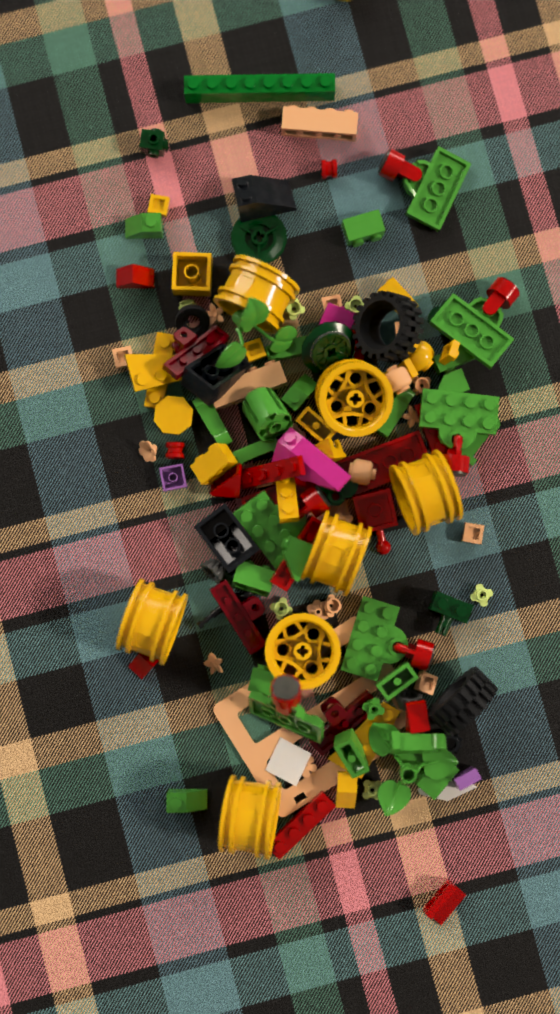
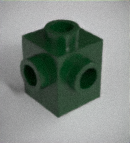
M152 128L151 130L142 129L139 146L141 154L151 158L164 157V152L168 151L169 139H166L165 132L157 128Z

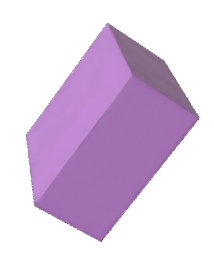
M183 463L159 468L164 492L188 488Z
M470 766L456 774L452 781L455 787L461 791L482 778L477 769Z

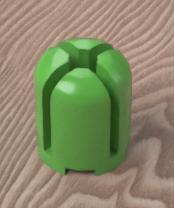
M258 387L250 391L243 400V413L262 441L274 442L273 438L285 433L290 427L292 428L291 415L273 389Z

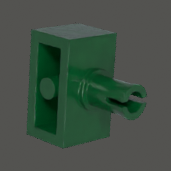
M434 591L428 609L439 613L441 616L435 632L447 636L452 620L467 624L474 605Z

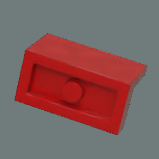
M447 879L423 908L424 913L430 919L433 918L442 925L465 898L466 894Z

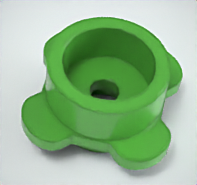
M377 697L369 699L362 705V709L366 711L369 720H373L375 716L383 715L385 712Z

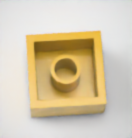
M173 252L171 288L173 295L211 297L212 253Z

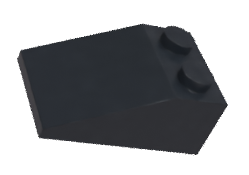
M255 175L232 179L241 222L296 211L289 180Z
M223 343L184 367L180 383L208 406L222 398L251 366V364L243 359L234 367L217 368L215 364L227 347Z
M225 503L194 526L229 573L260 550Z

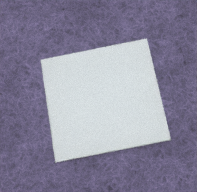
M280 737L265 770L297 786L312 753Z

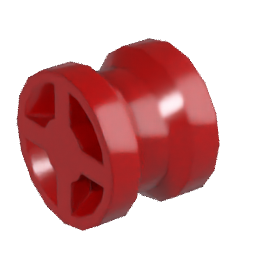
M332 159L331 161L321 160L322 179L327 177L337 178V159Z
M166 442L167 453L165 458H185L183 453L185 443Z

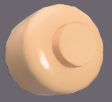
M393 365L386 369L387 374L385 376L391 384L393 393L399 395L411 388L412 379L404 366L397 367V365Z
M357 458L350 462L348 474L351 476L350 480L352 483L368 485L370 480H375L377 469L373 468L372 461Z

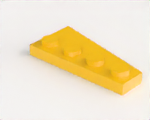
M125 354L124 357L134 392L181 381L182 377L175 380L162 369L163 364L174 355Z
M385 701L380 703L381 707L385 709L383 715H377L373 720L366 718L354 730L362 743L369 766L376 755L369 743V729L374 722L393 725L401 712ZM336 751L328 757V760L347 770ZM364 774L358 776V778L362 779Z

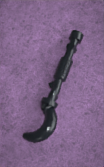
M244 591L243 593L235 594L239 600H245L251 597L253 593ZM220 606L212 610L210 615L202 621L196 623L200 629L212 618H216L223 612Z

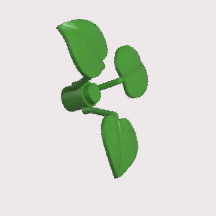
M249 297L245 309L237 310L232 315V321L237 326L235 331L238 333L240 342L229 344L218 358L215 366L217 368H230L238 365L244 359L247 350L243 347L244 341L241 332L246 333L255 328L272 341L269 349L274 353H280L287 350L295 342L298 335L297 330L293 326H284L276 332L274 337L268 335L257 324H261L267 319L269 308L264 302Z
M376 722L371 725L369 729V743L377 755L386 756L390 752L389 735L391 731H399L394 725ZM448 750L441 753L422 754L424 762L420 763L417 768H414L411 764H403L398 754H393L400 765L399 774L401 780L398 783L395 780H386L378 788L377 796L384 815H393L408 804L411 798V790L407 785L403 784L413 783L417 778V773L420 772L419 770L423 766L427 777L439 780L446 777L458 764L457 758Z

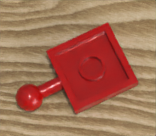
M390 488L353 496L352 499L358 524L359 522L363 523L362 528L365 529L371 526L372 532L376 531L377 534L376 551L381 555L388 554L391 550V545L385 539L383 529L398 525Z

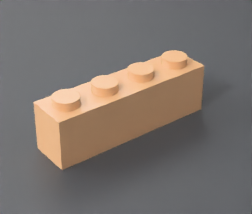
M296 105L283 106L281 136L355 142L358 113L353 110L336 111L333 108L322 110L312 106L306 108H299Z
M275 360L266 362L265 366L257 368V366L249 368L247 373H244L222 398L214 402L216 411L243 402L246 395L258 387H268L276 390L287 386L288 382L280 361L275 362Z

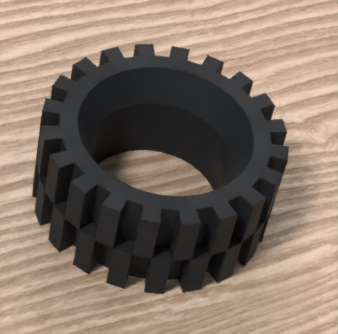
M378 291V293L373 292L369 294L370 298L365 297L362 300L364 305H358L356 310L359 311V314H354L353 320H356V325H352V330L356 331V334L352 335L353 340L358 341L355 344L357 349H362L361 353L368 356V358L387 362H399L401 358H408V352L414 353L416 350L414 344H420L421 339L418 338V335L423 334L424 329L420 328V324H424V318L419 317L422 314L421 309L415 308L418 304L407 296L389 291ZM396 310L399 315L398 333L392 343L385 345L381 339L380 326L384 317L389 312Z
M474 666L464 672L462 676H459L454 683L452 682L442 692V695L435 700L436 702L428 710V716L448 736L452 737L458 734L459 731L464 730L467 725H470L488 707V704L494 699L493 697L496 696L498 688L478 667Z

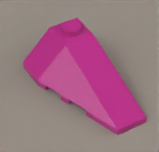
M291 427L277 441L271 462L302 455L306 475L295 477L300 479V481L312 482L320 487L339 492L350 480L351 476Z

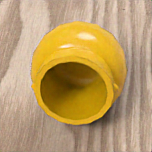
M421 341L420 344H414L416 348L414 353L408 352V358L412 361L417 372L421 370L425 372L434 363V350L432 346L426 341Z

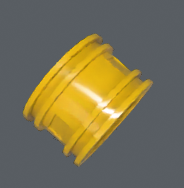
M236 255L229 267L230 275L225 285L218 288L217 292L219 295L216 294L214 296L213 302L230 316L237 310H244L249 297L264 302L269 308V315L263 323L257 324V326L266 333L276 334L280 329L279 326H282L285 322L283 313L286 307L295 302V296L299 294L300 287L289 276L273 266L253 257Z
M354 358L343 359L328 366L320 375L314 392L318 412L326 423L336 432L351 437L365 436L381 428L387 421L394 402L393 390L385 374L375 366ZM353 373H358L360 377L356 383L350 381V376ZM337 379L340 383L333 392L329 387ZM376 382L378 389L372 393L368 384ZM334 401H339L341 407L333 411L331 404ZM373 403L374 409L369 413L365 412V405ZM346 416H357L356 422L347 423Z
M432 450L431 455L424 453L422 459L407 464L402 461L399 462L398 467L394 464L389 467L390 480L396 501L409 530L414 536L419 535L421 530L424 533L428 532L430 526L445 521L447 524H450L454 519L458 521L463 518V506L455 478L445 457L439 450Z
M326 510L300 580L304 581L305 577L309 578V583L314 584V581L333 587V592L338 593L339 590L343 591L342 595L347 597L364 557L372 527L362 528L363 523L359 522L358 525H354L338 519L339 514L335 513L334 517L330 516V511Z
M140 579L123 616L117 636L116 650L120 651L125 648V653L128 654L135 651L149 656L151 662H155L158 659L159 664L164 665L177 636L187 605L188 594L184 593L182 596H179V591L177 590L171 593L156 588L154 582H150L147 585L145 579Z
M307 613L293 614L279 621L270 631L265 645V659L273 676L276 678L279 675L286 674L284 669L288 663L297 669L293 676L297 678L302 673L305 678H297L301 683V690L313 689L328 681L335 673L341 656L340 642L332 626L324 619ZM299 622H307L308 624L303 628ZM295 623L300 631L288 637L286 627ZM312 628L317 629L319 632V636L315 640L308 637V631ZM283 632L284 638L277 639L279 634ZM325 635H327L329 642L323 641ZM286 644L289 652L286 655H280L277 650L279 645ZM301 645H304L305 649H308V652H305L304 656H301L300 652H297V649H300ZM322 645L331 647L330 657L321 658ZM277 660L283 661L281 668L278 665ZM322 662H328L325 668H323ZM309 663L317 665V671L313 674L306 671V666Z
M232 774L230 776L220 820L219 852H224L225 849H228L230 854H234L235 850L254 853L255 858H260L261 855H264L266 860H270L280 808L281 782H276V785H272V781L267 780L266 784L247 781L245 776H241L240 780L237 779L236 775Z

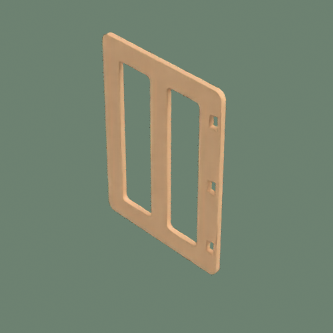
M357 616L349 618L334 628L340 642V647L349 642ZM325 635L323 641L329 642L327 635ZM322 645L321 658H324L331 654V647ZM304 647L298 652H300L301 656H304L308 649ZM287 663L284 672L294 675L297 669ZM309 663V664L306 666V669H308L309 667H311V666L314 665L315 663ZM383 663L378 681L394 670L391 664ZM359 677L330 697L336 698L346 708L366 689L370 693L376 691V681ZM248 683L216 703L213 711L257 783L266 784V781L270 780L272 785H276V782H279L276 776L265 769L268 765L267 761L271 758L280 737L295 743L303 738V736L281 727L261 741L254 742L238 717V713L249 706L248 696L251 691H248ZM394 696L391 700L401 712L393 725L398 730L403 727L406 729V711L399 708ZM328 698L305 713L320 717L324 723L328 722L320 708V705ZM376 754L372 761H374L380 756ZM329 761L315 772L310 773L308 778L304 777L299 780L297 786L292 785L287 789L282 787L278 816L286 817L310 802L322 790L325 792L337 784L338 771L347 770ZM304 792L307 797L296 803L294 797Z

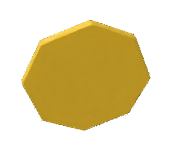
M166 396L155 406L154 422L163 433L180 435L192 425L193 408L184 397Z

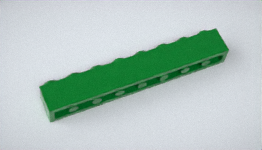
M335 73L184 75V96L186 103L334 101Z

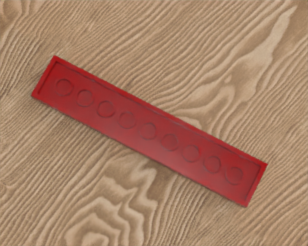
M417 430L335 463L348 473L350 462H353L355 459L372 461L373 468L377 469L375 480H370L368 485L358 484V489L355 495L391 482L389 467L394 464L398 467L399 462L402 461L407 464L422 459V455L428 452L420 431ZM295 478L297 502L302 500L300 496L302 492L317 484L308 481L303 482ZM276 485L263 489L273 502L278 504ZM263 490L242 497V504L244 505ZM337 493L332 494V498L334 500H338L339 495Z

